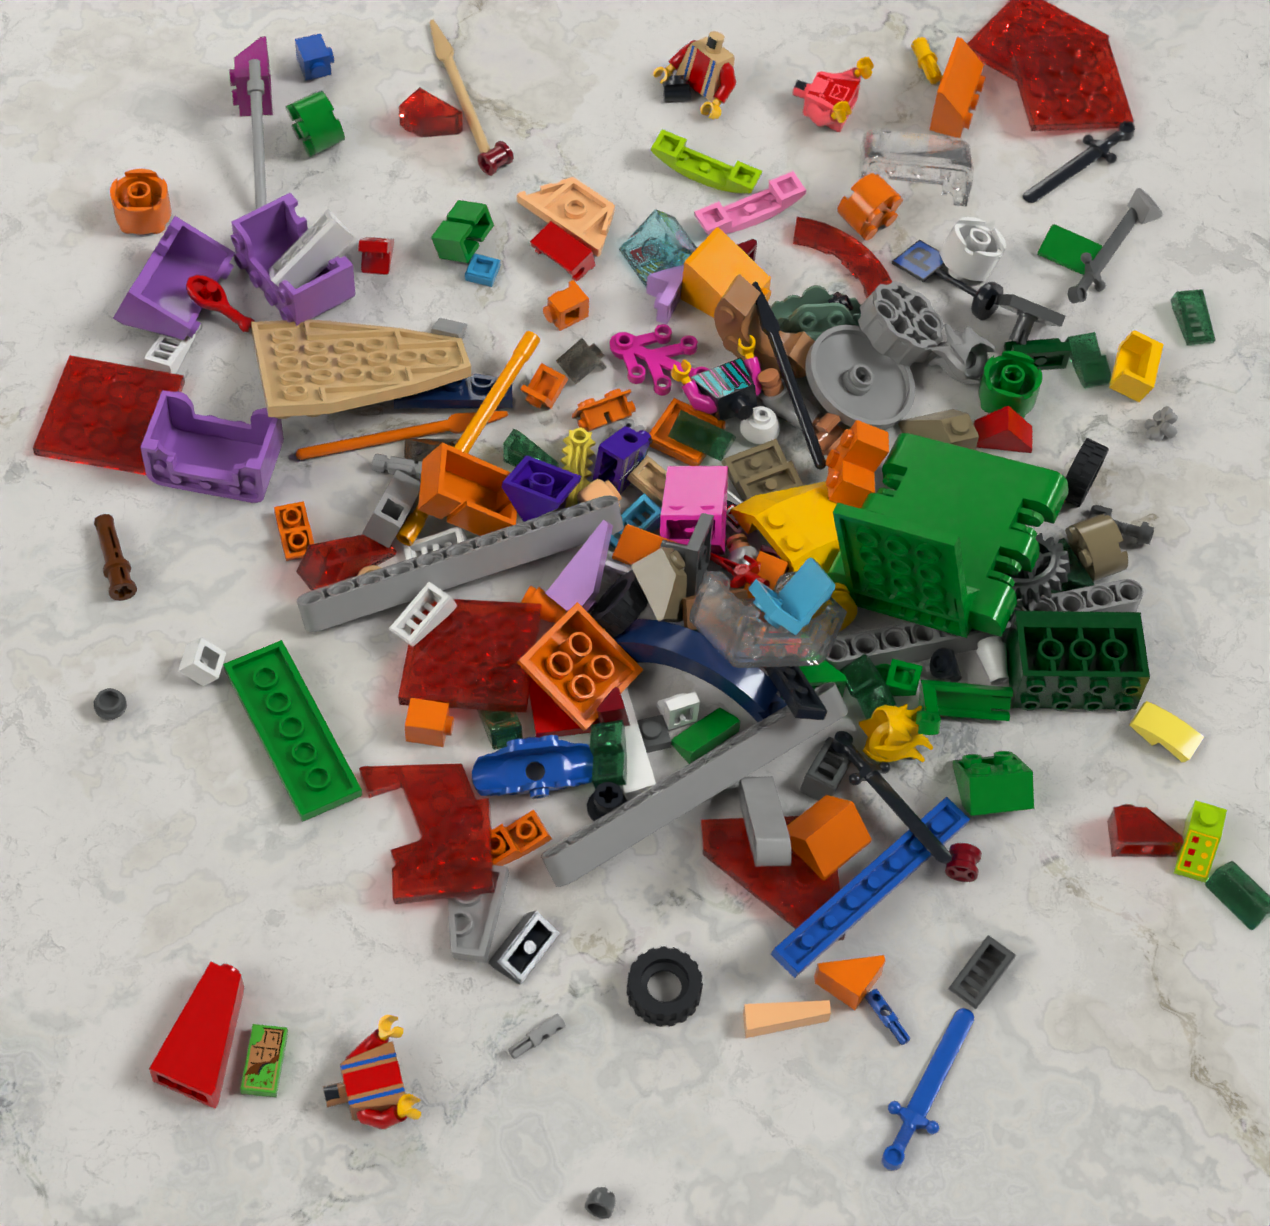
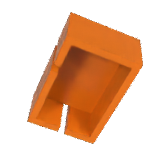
M442 442L422 461L418 510L441 520L446 516L448 523L479 536L515 525L517 511L502 489V482L511 472Z

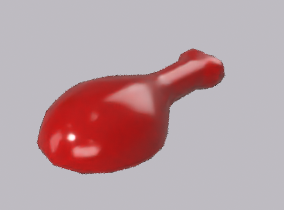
M194 275L188 278L186 283L187 293L198 306L222 313L236 323L241 331L249 332L251 322L255 321L251 317L244 316L229 304L223 287L217 281L204 275Z

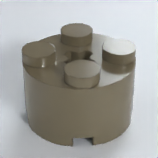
M1100 514L1070 525L1065 529L1069 543L1064 545V550L1068 553L1069 561L1075 560L1078 564L1077 572L1083 584L1095 582L1128 568L1127 550L1121 552L1119 543L1124 540L1111 516Z

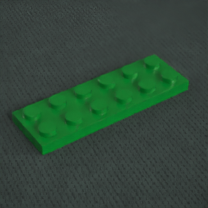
M282 640L223 664L224 671L302 822L362 796V789Z

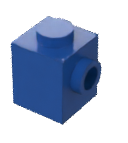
M321 33L295 39L297 61L305 81L331 75V63H334V55L331 47H326Z

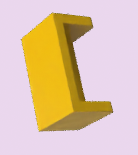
M1133 330L1119 344L1109 388L1140 402L1154 388L1164 344Z

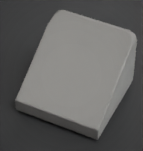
M439 318L433 325L431 333L462 338L463 340L468 325L462 322Z

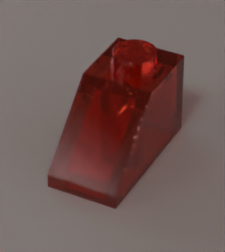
M420 87L399 105L400 126L421 138L456 135L463 131L462 111Z
M1132 804L1114 807L1107 821L1112 857H1177L1184 843L1182 835L1147 807H1135Z

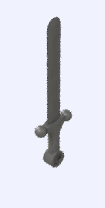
M1134 208L1128 210L1093 261L1090 253L1085 252L1081 255V261L1085 264V274L1077 286L1068 289V298L1071 303L1084 302L1087 298V289L1092 282L1095 283L1096 290L1102 291L1105 289L1106 284L1101 279L1100 273L1136 224L1137 212Z

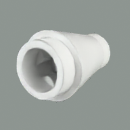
M991 636L980 640L977 643L978 649L976 653L990 678L991 684L998 685L1007 682L1009 676L1006 643L1002 642L1000 636Z

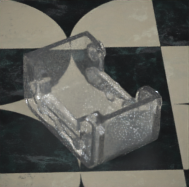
M797 571L788 572L780 576L773 591L779 594ZM705 572L690 611L689 619L733 667L814 666L822 663L829 656L847 614V611L832 597L820 606L812 616L809 624L795 635L782 626L777 629L769 624L763 617L765 613L754 605L753 601L755 598H737L729 590L730 580L723 572Z

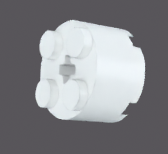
M974 217L959 219L939 251L944 264L949 268L948 273L950 276L957 280L965 278L980 282L987 281L1006 248L1005 239L996 228H993L991 231L984 226L986 224L985 221Z

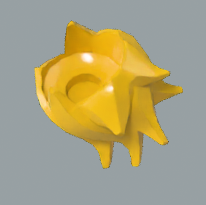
M908 704L900 707L883 705L873 712L872 718L859 721V726L868 736L862 751L869 758L877 762H895L910 757L923 763L925 759L916 746L923 745L932 750L933 745L928 741L927 737L918 733L919 725L916 724L917 711H921L922 706L913 710H907Z

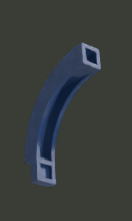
M635 619L624 632L613 638L637 663H656L670 666L708 682L737 702L757 722L787 706L777 694L778 690L767 674L731 648L697 631L669 622Z

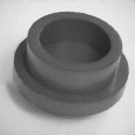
M113 688L100 691L94 700L96 714L106 720L120 717L127 708L125 696Z

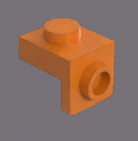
M541 363L529 385L523 384L520 390L527 396L525 401L539 409L542 405L552 409L568 378Z

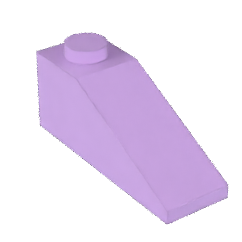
M603 520L546 591V594L566 611L578 602L590 613L597 604V601L594 599L599 594L613 525L608 521Z

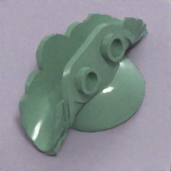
M813 285L807 288L801 297L790 295L783 301H775L771 306L780 324V331L794 334L804 331L814 341L829 328L839 325L859 326L858 319L861 317V304L855 297L849 298L853 306V310L849 311L843 304L828 303V299L832 298L833 294L829 295L828 291L820 285Z

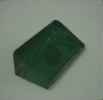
M680 410L668 435L669 438L718 461L723 460L736 439L734 434Z
M1230 861L1217 868L1206 881L1205 886L1250 930H1254L1270 917V896L1234 861Z

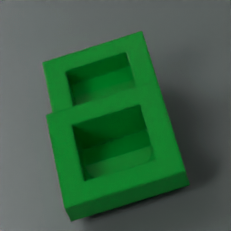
M892 658L891 665H875L873 669L863 671L864 668L857 669L852 688L879 695L916 696L923 666Z

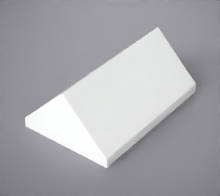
M327 209L268 269L271 281L278 287L279 283L284 280L290 282L295 289L314 280L329 265L328 261L335 258L355 237Z

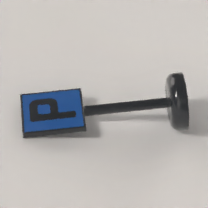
M918 240L892 261L893 265L923 283L936 274L973 296L972 314L980 320L989 318L999 307L995 303L999 294H1003V287L1000 284L987 282L977 291L962 281L953 278L950 274L941 270L945 264L939 254V250L921 240Z

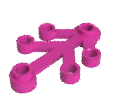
M661 324L655 328V332L634 336L628 332L616 333L610 339V350L616 358L624 360L628 370V380L633 384H640L645 380V368L637 364L635 356L645 360L654 382V392L663 396L671 391V379L663 374L661 368L672 371L675 364L679 371L684 372L681 363L669 357L695 354L698 341L695 337L687 335L682 337L678 344L651 350L643 347L657 342L659 344H667L671 341L672 329L668 325ZM702 366L695 369L691 367L688 376L691 379V376L709 369ZM659 384H665L666 386L661 387Z

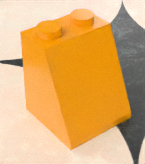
M716 227L684 262L681 300L714 318L717 304L738 274L751 285L756 281L767 302L771 297V277L721 229Z

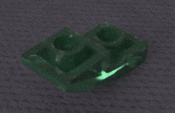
M863 654L840 669V672L846 676V686L850 695L858 700L866 719L872 718L873 712L880 706L898 707L885 681L868 655Z

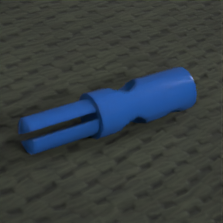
M878 989L870 991L865 996V999L886 1028L890 1029L901 1045L908 1043L910 1040L909 1035L898 1021L899 1018ZM887 1010L890 1012V1015L883 1016L880 1011Z

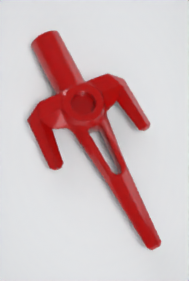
M710 554V560L734 576L732 581L722 577H717V581L731 588H740L746 583L751 585L757 579L767 587L770 586V582L767 579L758 575L761 563L750 556L744 555L743 557L751 564L747 565L737 564L716 554Z

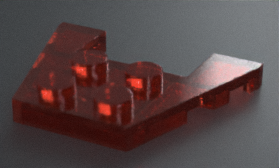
M462 763L363 766L359 768L360 776L369 798L402 788L422 840L390 850L400 881L411 876V872L422 864L426 865L435 859L434 856L447 846L452 847L484 824L483 814Z

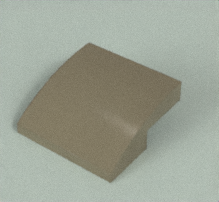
M777 439L726 457L721 462L723 466H728V477L743 501L755 495L804 486L792 461L787 462Z

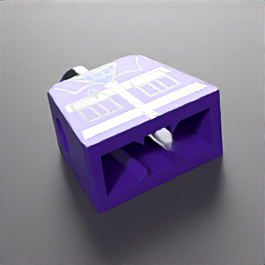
M624 426L603 441L598 447L592 482L596 479L604 482L609 480L621 495L631 484L627 479L628 476L647 456L648 448L652 444L651 435L645 430L636 432L630 427Z

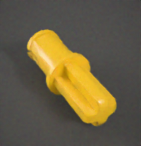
M919 37L912 42L911 48L918 59L917 65L920 69H923L930 84H936L943 77L937 65V55L931 51L926 38Z

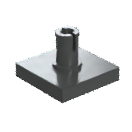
M999 294L995 305L1018 315L1009 340L1016 341V343L1021 345L1027 344L1026 342L1034 322H1039L1046 326L1062 327L1066 317L1063 314L1014 294Z
M701 513L688 545L663 540L660 548H673L674 551L676 550L680 553L685 562L684 571L687 575L686 597L697 595L710 565L714 515Z

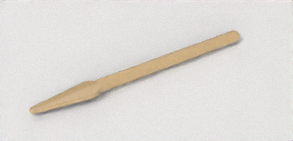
M432 19L430 20V27L436 56L445 65L480 153H487L491 149L454 62V49L439 26Z

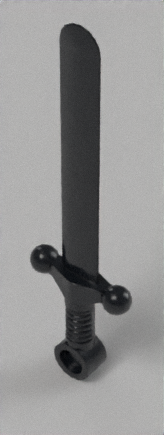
M1128 121L1121 122L1118 130L1104 140H1094L1092 135H1085L1083 143L1089 145L1090 148L1024 192L1023 199L1030 203L1038 201L1100 157H1104L1110 164L1115 163L1117 156L1111 153L1109 149L1122 140L1132 139L1135 125Z
M838 731L831 744L833 750L845 754L859 771V773H852L849 776L850 784L859 785L862 781H867L932 856L941 863H949L952 860L951 853L882 777L881 773L886 774L890 771V764L885 761L880 762L879 765L869 763L852 744V735L846 731Z

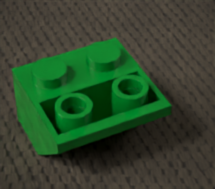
M997 751L994 753V756L988 757L968 754L962 756L960 760H952L962 806L971 816L1034 809L1033 771L1013 752Z

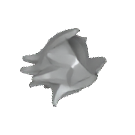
M944 324L947 342H941L938 347L931 348V351L938 355L928 363V366H941L949 376L958 382L979 384L981 380L978 379L982 377L985 364L989 360L987 352H994L995 346L982 336L977 335L971 327H966L964 332L960 333L957 330L954 331L948 324Z

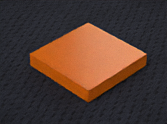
M673 398L649 433L652 437L650 447L690 466H700L725 429L726 422L719 421L714 416L695 410L691 405Z

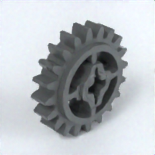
M1039 533L1035 538L1039 544L1040 555L1032 572L1020 570L1017 575L1006 574L1015 581L1012 588L1016 593V600L1022 599L1023 605L1028 603V599H1034L1036 603H1039L1040 596L1042 595L1051 598V589L1061 591V583L1068 581L1067 573H1070V565L1067 551H1063L1062 543L1055 544L1053 537L1044 541L1042 533Z

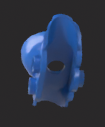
M547 735L540 738L527 737L507 741V747L478 757L472 770L473 785L481 796H519L530 794L531 799H539L550 796L549 791L552 790L559 791L567 787H578L579 785L594 782L597 766L595 755L588 744L570 743L565 740H559L558 735ZM533 762L540 763L545 770L544 776L537 781L529 779L526 775V767Z

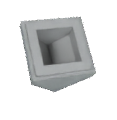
M1138 187L1127 206L1136 210L1137 219L1141 224L1161 218L1163 212L1143 189Z

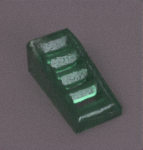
M1203 289L1177 291L1170 301L1186 344L1214 343L1216 340ZM1186 305H1193V308H1186ZM1188 314H1196L1197 317L1189 318ZM1190 323H1200L1201 326L1191 327ZM1193 332H1203L1204 336L1193 337Z
M516 429L512 430L503 443V461L514 467L526 455L559 467V463Z
M502 683L471 692L483 727L494 750L507 747V741L523 739L522 724ZM497 698L500 699V700L495 701V702H491V703H488V704H484V702H487V701H491V700H494V699H497Z

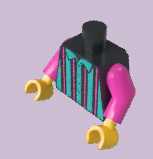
M752 335L749 336L751 345L749 347H744L741 344V339H738L737 349L741 355L745 356L746 360L744 361L740 357L691 376V379L688 376L691 365L687 360L683 359L681 362L684 372L679 371L675 364L673 365L671 376L674 380L683 383L682 389L695 410L711 414L719 421H725L735 416L740 420H747L752 416L753 408L757 406L756 397L760 395L762 385L758 380L761 368L758 358L753 355L756 342Z

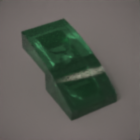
M1095 332L1067 337L1065 342L1070 343L1072 350L1070 359L1084 389L1110 384L1112 376L1106 355L1101 356Z
M623 720L591 725L590 750L593 755L592 783L594 788L596 789L599 784L604 782H612L618 786L627 785V751Z

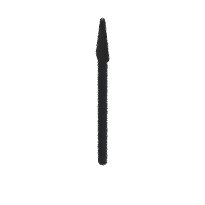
M754 281L752 286L760 292L756 300V307L761 329L769 338L814 465L817 469L822 470L826 467V460L779 335L780 324L759 284Z

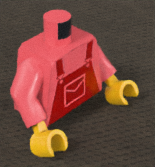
M863 57L856 63V67L845 72H818L812 84L797 80L793 89V95L805 99L803 114L819 127L827 126L837 132H841L858 100L861 76L864 79L870 78L872 76L871 69L874 68V64L870 57Z

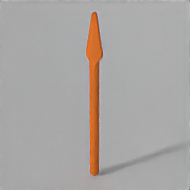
M494 411L487 424L507 417L508 412ZM476 412L455 413L446 420L298 449L295 455L299 460H305L447 431L462 433Z

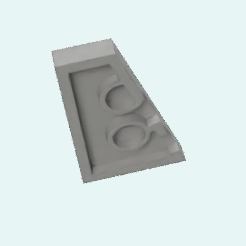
M443 859L446 872V895L448 898V918L453 958L487 963L509 877L508 867Z

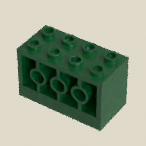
M1015 611L1005 641L1007 646L1009 687L1013 689V697H1011L1012 708H1022L1027 711L1038 708L1054 709L1057 711L1068 709H1085L1087 711L1116 709L1121 712L1137 709L1150 679L1141 612Z

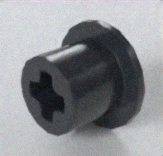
M604 782L599 784L589 797L587 813L592 821H596L628 800L620 786L612 782Z

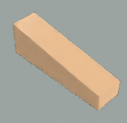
M830 1000L744 1004L745 1038L828 1022L831 1015Z

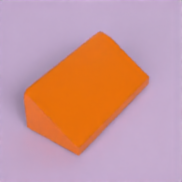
M627 524L614 550L612 559L632 565L660 549L663 540L674 541Z

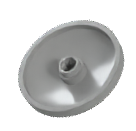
M839 325L829 328L811 345L806 357L805 366L808 383L819 403L829 413L839 415L841 422L852 427L855 421L859 420L886 430L902 420L911 409L915 398V383L910 367L898 364L894 359L880 354L871 345L870 339L861 331L860 326Z

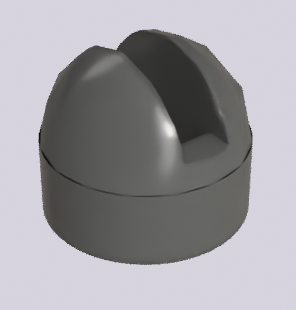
M597 1187L588 1195L584 1206L591 1215L601 1219H608L613 1213L616 1199L614 1193L608 1192L606 1187Z

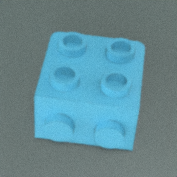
M810 557L779 594L757 579L748 589L755 598L753 601L754 605L765 613L763 617L769 624L777 629L782 626L797 635L803 627L809 624L812 616L820 606L830 599L836 585L820 564Z

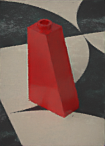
M210 961L149 1067L153 1082L216 1109L220 1100L245 989L242 975L235 967L225 963L220 966Z

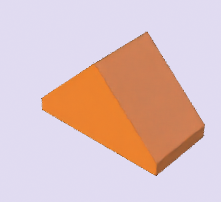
M880 955L817 963L814 975L815 984L856 1010L881 976L885 965V956Z

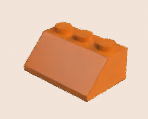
M957 37L937 91L929 129L930 131L956 138H961L964 128L969 129L973 113H970V110H976L980 96L976 92H982L986 76H982L984 64L963 38Z

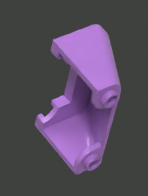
M174 216L113 319L126 326L182 340L186 336L192 338L201 324L196 319L202 307L198 306L188 295L186 289L187 280L194 275H204L217 282L220 277L226 280L234 267L230 261L235 252L177 216Z

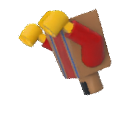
M393 1015L383 1016L378 1023V1029L364 1039L346 1057L345 1061L340 1063L343 1082L323 1086L327 1108L348 1103L352 1120L360 1121L361 1124L381 1130L401 1123L407 1117L413 1120H418L421 1117V1111L412 1108L421 1099L405 1093L393 1041L389 1042V1037L399 1038L403 1035L404 1030L402 1027L396 1026L391 1029L392 1024L398 1020V1017Z

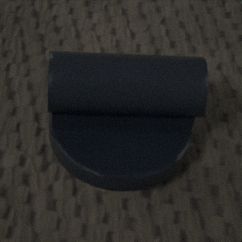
M683 75L668 76V81L663 82L664 102L691 100L689 80H684Z
M947 648L936 650L930 659L931 674L938 679H949L950 682L960 681L962 676L954 651Z

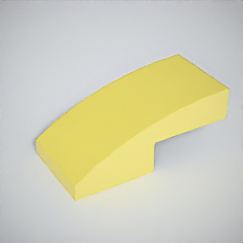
M1148 701L1142 704L1129 724L1152 746L1157 743L1162 744L1182 763L1190 760L1204 738L1177 716Z

